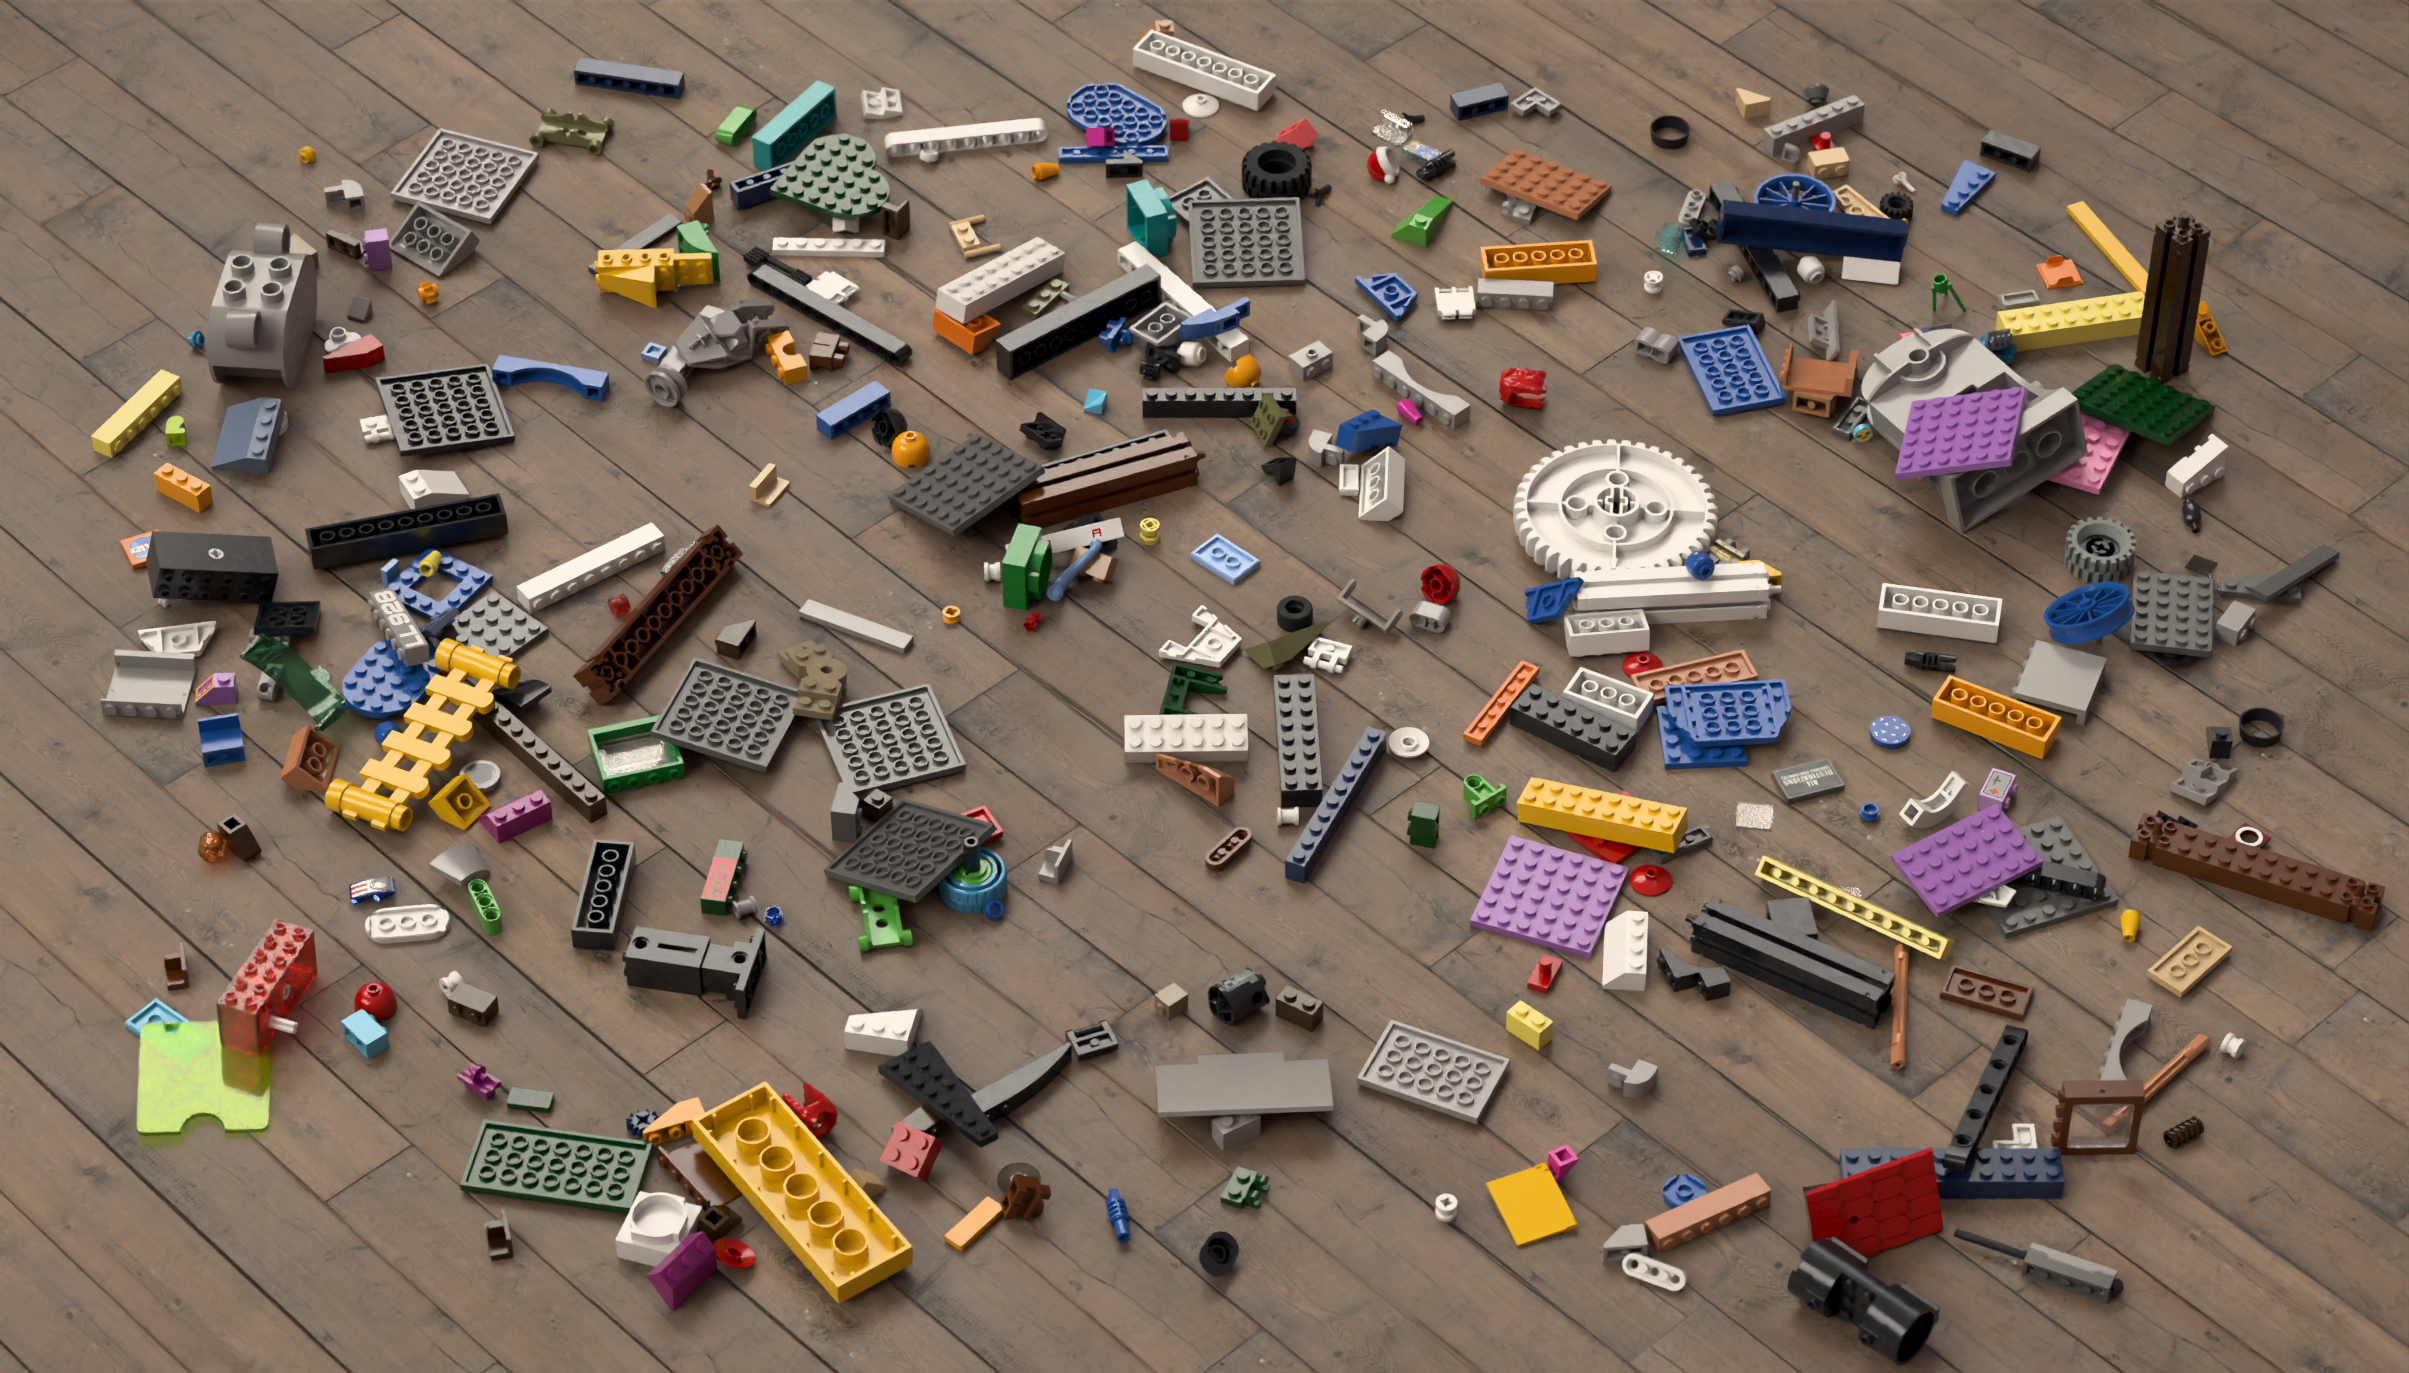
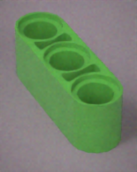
M737 105L718 127L715 135L716 141L735 146L754 124L757 111Z
M481 879L471 881L468 885L470 903L483 930L489 935L499 934L503 929L501 911L487 883Z

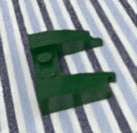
M1174 662L1159 715L1200 714L1182 709L1186 692L1226 694L1227 686H1220L1219 681L1223 679V675Z

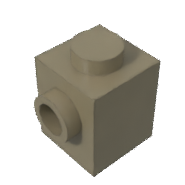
M1172 983L1155 994L1154 1008L1159 1015L1164 1016L1170 1021L1188 1009V994L1177 984Z

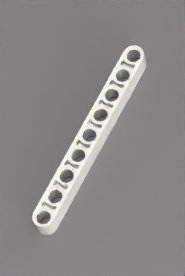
M1031 118L895 132L886 135L884 142L889 156L900 157L919 155L923 149H930L939 153L1042 142L1047 138V130L1043 119Z

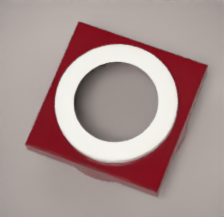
M2244 823L2228 839L2263 849V846L2270 841L2271 837ZM2240 835H2253L2258 838V841L2246 843L2241 840Z

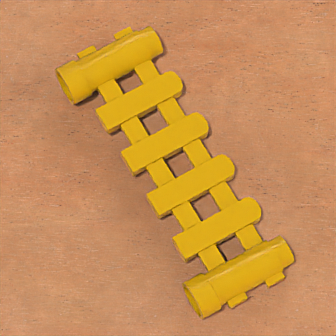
M449 638L444 639L439 644L435 653V666L438 669L450 672L447 677L435 674L425 687L427 695L432 696L426 705L414 702L403 716L405 723L410 724L405 732L402 734L392 730L383 741V751L388 752V754L381 762L370 758L359 772L361 779L366 781L361 788L339 778L330 784L325 795L326 808L354 821H357L358 818L369 821L372 827L385 831L387 828L399 831L407 830L413 818V811L404 805L411 797L415 799L426 797L430 791L429 781L426 778L432 769L442 771L450 766L452 763L451 753L448 750L454 740L466 742L472 737L474 730L470 719L476 712L487 714L494 708L495 700L491 692L495 687H505L512 690L517 686L521 677L520 667L513 665L512 658L503 655L495 657L485 653L483 648L471 645L469 648L461 642ZM467 677L479 680L475 687L463 684ZM448 702L460 706L454 715L441 711ZM426 730L438 734L432 743L419 740ZM404 758L416 762L410 772L397 768ZM382 787L394 791L390 798L383 797L377 793Z

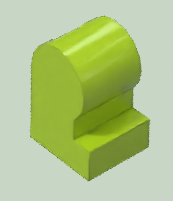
M172 416L167 420L165 430L167 446H187L184 419L180 416Z

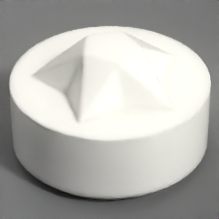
M923 149L920 151L919 158L926 163L935 162L938 160V153L934 150Z

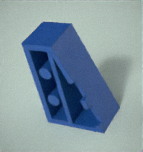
M1369 410L1340 424L1335 445L1349 452L1370 450V446L1375 445L1378 448H1383L1384 444L1388 443L1392 446H1397L1402 424L1381 415L1376 410Z

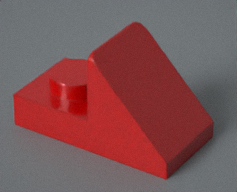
M1170 119L1171 141H1188L1190 119Z

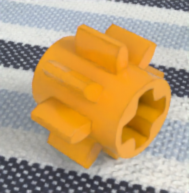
M430 281L419 284L420 288H417L416 291L420 302L425 301L426 305L436 302V297H439L437 285L435 283L430 284Z

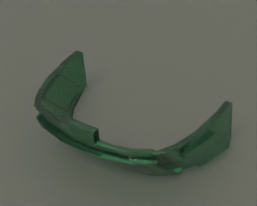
M260 633L241 653L240 657L266 673L308 712L317 724L315 727L316 731L324 732L347 714L345 711L349 707L346 705V701L328 683L333 676L321 665L315 670L284 643Z

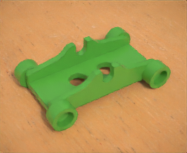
M857 885L849 886L850 901L860 902L866 934L858 936L860 952H868L872 948L904 944V947L913 946L911 929L902 930L897 897L871 889L862 890V887ZM883 907L885 910L877 913L874 911V908ZM879 922H886L888 924L884 928L876 926Z

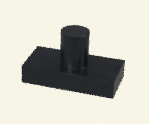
M1147 342L1146 359L1147 357L1156 358L1157 363H1161L1162 368L1173 374L1179 371L1181 355L1177 353L1178 348L1175 345L1157 347Z

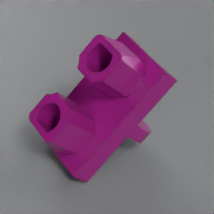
M471 1063L464 1072L457 1075L458 1080L464 1083L467 1089L470 1091L475 1090L486 1101L490 1100L495 1095V1090L501 1086V1081L486 1072V1067L481 1064L475 1065Z

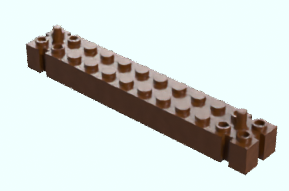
M718 524L706 530L696 540L697 543L686 551L587 660L588 663L581 666L573 675L583 688L588 686L591 689L589 695L599 706L615 697L621 690L620 687L633 677L730 569L729 566L736 563L743 555L734 542L728 543L726 540L728 535Z
M2143 813L2138 829L2133 834L2128 855L2132 859L2142 862L2148 859L2153 861L2152 865L2339 923L2346 924L2349 921L2355 923V928L2371 932L2376 915L2379 913L2386 888L2371 882L2366 885L2365 881L2176 822L2167 820L2166 823H2163V820L2159 817Z

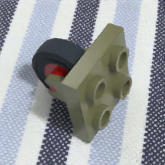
M1264 393L1254 416L1251 418L1250 424L1264 447H1272L1278 434L1294 435L1299 428L1300 422L1296 415L1288 409L1280 408L1271 393Z

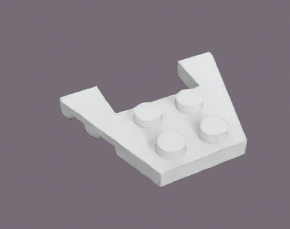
M1201 605L1192 615V621L1204 626V630L1188 647L1168 640L1159 650V656L1220 668L1242 645V638L1227 625L1223 626L1214 614L1208 613L1207 608Z

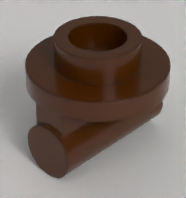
M708 169L705 185L711 190L718 188L722 178L715 177L714 171Z

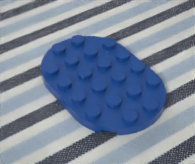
M1106 82V85L1087 84L1075 90L1067 100V115L1075 126L1086 131V128H1115V146H1150V144L1159 140L1166 131L1167 121L1163 109L1151 100L1120 84Z
M386 639L376 642L359 659L342 682V696L346 701V705L354 712L370 718L385 719L388 718V715H395L397 713L400 716L404 715L414 702L420 703L427 695L425 687L435 674L442 675V672L435 666L434 652L436 648L430 642H427L430 662L406 667L403 660H399L397 651L393 650L390 640Z

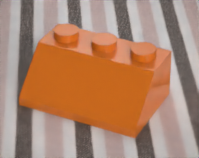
M934 310L932 330L971 355L984 350L1001 327V323L985 313L962 324L942 311Z

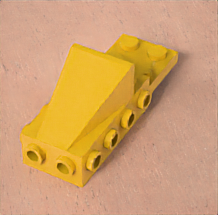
M674 248L598 250V261L594 262L595 272H598L596 274V285H600L601 293L615 292L652 308H657V291H676V285L714 284L711 253L674 254Z

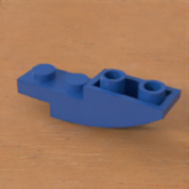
M1244 297L1216 312L1209 308L1181 322L1180 337L1182 339L1205 338L1240 327V320L1250 315V300Z

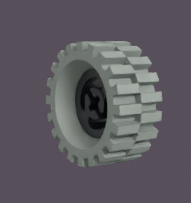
M2097 516L2096 520L2088 517L2086 522L2081 519L2077 522V525L2073 524L2071 530H2068L2064 564L2068 566L2067 570L2070 573L2074 571L2073 576L2078 579L2081 576L2083 577L2082 581L2086 583L2088 580L2093 581L2092 584L2109 581L2118 582L2119 578L2124 580L2133 568L2136 550L2135 535L2133 532L2130 533L2128 526L2122 527V522L2117 521L2113 523L2112 518H2107L2106 521L2102 520V517Z

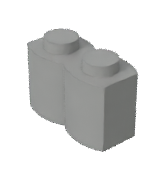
M1645 327L1635 339L1634 351L1642 356L1651 357L1657 362L1667 364L1678 351L1679 340L1671 335L1662 334L1654 328Z

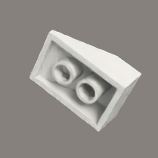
M414 470L398 476L401 495L411 509L470 498L469 492L454 471Z

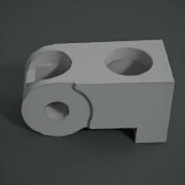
M265 664L257 686L258 699L276 700L278 690L286 680L283 665ZM271 670H277L278 673H271Z

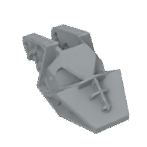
M768 298L734 300L725 312L716 314L712 318L698 314L677 339L674 346L689 367L722 369L752 359L753 349L763 347L765 342H767L768 335L789 331L790 327L784 319L768 320V317L773 315L775 306Z

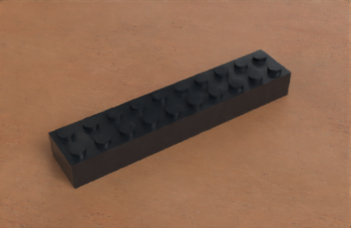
M1145 264L996 340L997 369L1011 381L1099 336L1102 331L1106 332L1109 320L1118 322L1121 317H1124L1128 321L1161 304V275L1151 266Z
M500 493L305 529L313 569H325L335 565H345L357 561L363 562L373 558H384L395 554L401 555L406 552L422 551L427 548L443 547L444 545L454 543L460 544L465 541L481 540L509 533L507 516Z

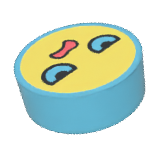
M1860 424L1854 428L1852 434L1855 441L1863 443L1872 438L1873 431L1868 424Z

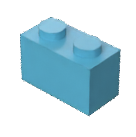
M361 1009L341 1021L343 1035L367 1059L389 1048V1033L384 1026L381 1027L376 1022L372 1014H368Z

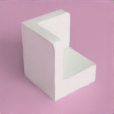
M833 217L832 231L834 233L843 231L858 233L859 217H857V220H843Z

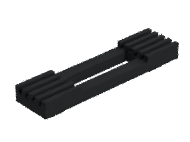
M757 246L749 250V253L747 252L746 255H743V261L754 267L767 262L790 274L787 277L803 286L812 282L811 275L798 268L794 269Z

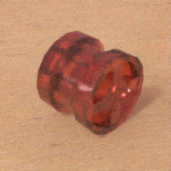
M624 593L620 594L618 598L612 597L608 599V606L614 617L620 616L622 612L628 613L631 611L629 600Z

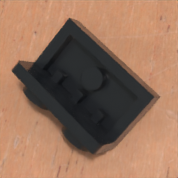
M1042 412L1037 413L1034 422L1023 423L1019 431L1026 435V438L1039 444V447L1046 450L1061 447L1066 434L1065 428Z

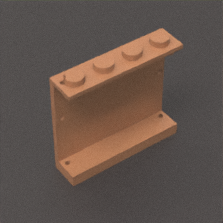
M1790 342L1789 349L1785 348L1779 382H1783L1782 389L1846 397L1852 396L1859 350L1851 349L1849 363L1793 357V342Z

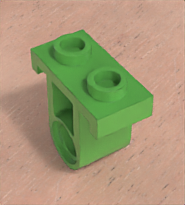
M1471 774L1465 777L1463 798L1470 804L1469 816L1474 820L1486 815L1506 802L1507 787L1504 784H1499L1496 790L1479 775Z

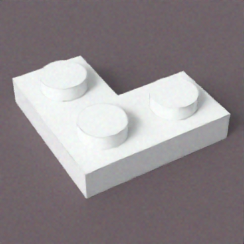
M2012 1124L2013 1140H1992V1148H2037L2034 1124Z

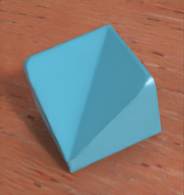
M1089 389L1083 411L1102 414L1107 404V392Z

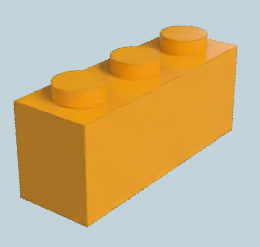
M165 463L154 472L157 491L198 513H201L213 503L211 486L181 469Z

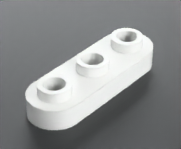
M1637 1253L1628 1254L1623 1259V1270L1630 1276L1671 1291L1681 1290L1687 1284L1686 1273L1674 1266ZM1634 1260L1638 1262V1267L1636 1269L1632 1267V1262ZM1654 1268L1659 1270L1658 1276L1653 1275L1652 1271ZM1675 1275L1680 1278L1678 1284L1673 1281Z

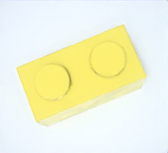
M1520 1000L1507 1011L1506 1030L1539 1051L1552 1040L1553 1021Z

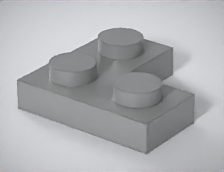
M1536 87L1510 103V109L1523 117L1535 109L1550 117L1561 110L1562 107L1561 102Z

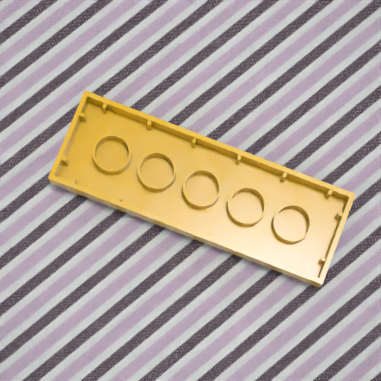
M766 1081L692 1120L693 1137L838 1304L913 1264L911 1244Z

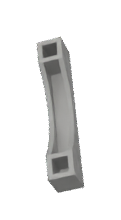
M1388 350L1372 360V375L1400 393L1403 397L1412 400L1415 405L1440 420L1443 424L1455 430L1470 420V404L1458 396L1436 393L1416 383L1407 374L1402 359Z
M2127 999L2126 1005L2120 1007L2118 1015L2120 1021L2115 1022L2113 1029L2115 1036L2110 1037L2108 1044L2110 1051H2106L2103 1063L2105 1067L2101 1066L2098 1073L2100 1080H2127L2120 1065V1056L2132 1041L2146 1034L2151 1018L2152 1004ZM2122 1104L2100 1105L2118 1109Z

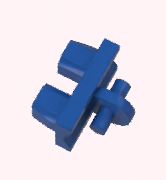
M1121 317L1118 322L1109 320L1106 332L1102 331L1100 333L1099 343L1107 345V352L1113 353L1119 344L1129 345L1132 342L1133 336L1124 326L1126 318Z

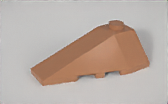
M1160 753L1156 754L1157 771L1214 805L1221 806L1234 794L1235 779L1230 775L1211 767Z

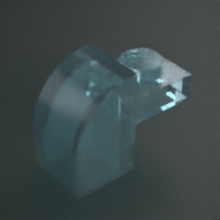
M1664 222L1662 231H1656L1654 237L1657 241L1655 250L1675 255L1685 234L1683 227Z

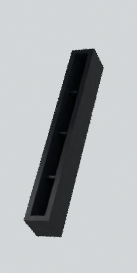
M1142 388L1143 418H1252L1264 393H1271L1280 408L1288 409L1296 415V388Z

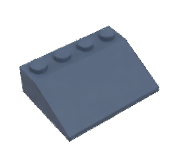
M262 397L228 406L211 468L215 470L269 474L285 415L282 399Z

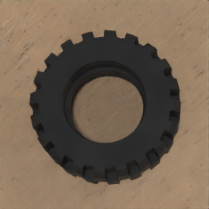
M1277 141L1265 142L1260 146H1254L1243 157L1242 188L1249 198L1299 197L1300 201L1310 191L1312 163L1308 154L1302 148H1297L1295 144L1290 145L1283 141L1282 143Z

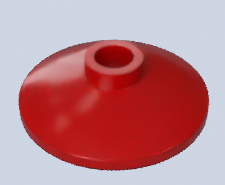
M1635 652L1624 659L1622 668L1624 673L1630 678L1632 674L1663 668V664L1652 653Z
M1642 865L1634 869L1630 875L1631 887L1637 893L1644 896H1659L1666 893L1671 887L1672 879L1667 870L1657 865Z
M719 1238L713 1244L716 1248V1258L727 1266L746 1269L751 1267L755 1261L752 1249L737 1239Z

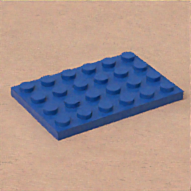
M1750 325L1677 337L1679 340L1678 347L1712 416L1786 403V396Z

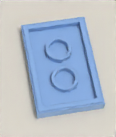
M1215 534L1190 553L1192 560L1232 585H1236L1261 566L1259 559L1219 534Z

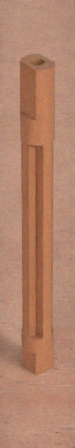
M1903 942L1894 947V973L1896 976L1893 997L1891 1067L1895 1070L1906 1066L1909 947Z
M2199 1034L2143 1085L2145 1093L2144 1103L2211 1044L2208 1036ZM2122 1104L2102 1121L2104 1131L2112 1134L2127 1120L2129 1104Z

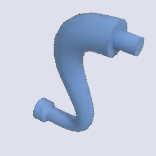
M1093 539L1090 542L1091 548L1051 582L1047 588L1049 599L1058 601L1062 598L1070 583L1102 548L1100 540Z

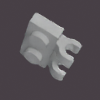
M1507 194V197L1510 198L1503 202L1502 208L1504 209L1501 212V216L1512 217L1513 222L1530 225L1538 205Z

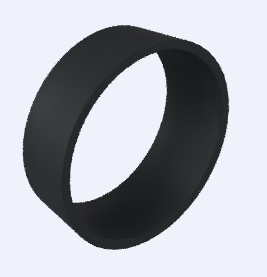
M1665 115L1658 117L1650 125L1651 139L1660 148H1680L1687 143L1690 125L1686 120L1678 116ZM1662 128H1676L1682 131L1685 136L1678 139H1664L1657 136L1655 132Z
M2256 707L2248 709L2239 718L2241 738L2249 745L2265 748L2275 745L2279 741L2284 729L2282 717L2275 711L2267 708ZM2250 721H2265L2272 724L2277 729L2278 734L2272 737H2257L2248 733L2243 726Z

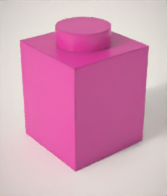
M1086 128L1087 146H1115V128Z

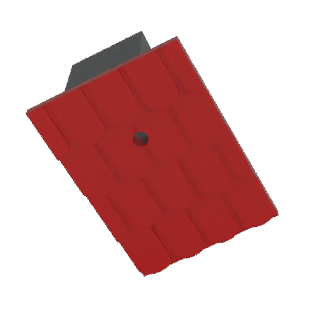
M1932 1147L1832 1183L1802 1187L1812 1243L1820 1237L1825 1239L1835 1237L1866 1258L1880 1251L1912 1242L1913 1239L1930 1235L1943 1229Z

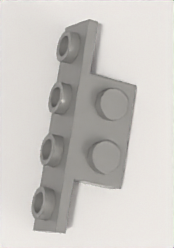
M1834 300L1831 301L1823 312V318L1813 313L1808 317L1809 343L1826 350V361H1832L1838 357L1841 350L1839 347L1840 335L1838 334L1839 323L1837 321L1838 310Z

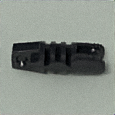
M1449 149L1426 162L1416 170L1417 177L1422 180L1430 179L1454 166L1456 161L1452 157L1455 156V150Z
M1924 651L1906 652L1904 664L1918 669L1924 668L1926 670L1954 673L1956 666L1948 663H1955L1957 655L1936 654Z

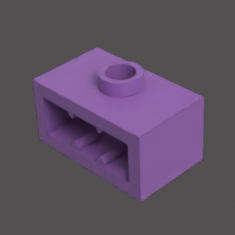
M387 228L364 231L365 239H362L363 250H367V253H363L365 265L369 264L370 271L392 269Z

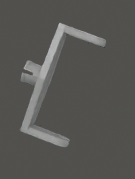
M1351 579L1339 594L1337 600L1357 614L1352 619L1356 626L1358 625L1359 628H1363L1367 621L1389 635L1403 614L1402 610L1397 609L1387 623L1383 625L1362 609L1347 601V598L1357 585V581Z

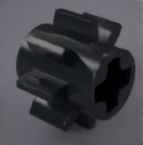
M1147 357L1146 361H1141L1139 374L1144 375L1143 379L1153 381L1154 377H1159L1161 363H1157L1156 358Z

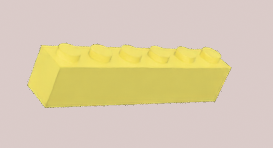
M161 369L91 436L93 451L113 458L149 422L156 418L172 400L180 395L182 392L180 377Z

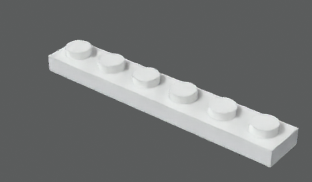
M781 237L774 238L772 253L773 255L884 257L885 240Z

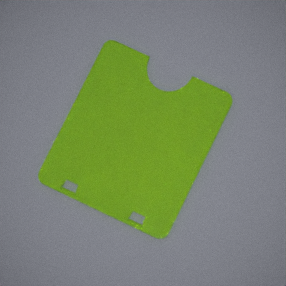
M259 1020L144 1024L140 1030L137 1133L141 1136L181 1135V1131L188 1121L201 1116L217 1119L223 1125L225 1133L266 1131L269 1128L271 1028L260 1025ZM246 1026V1029L233 1030V1027ZM179 1028L178 1032H166V1029Z

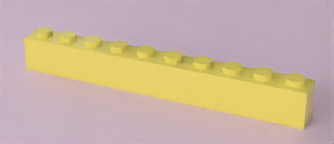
M1763 855L1755 875L1802 897H1808L1813 902L1937 959L1947 961L1955 941L1772 857Z

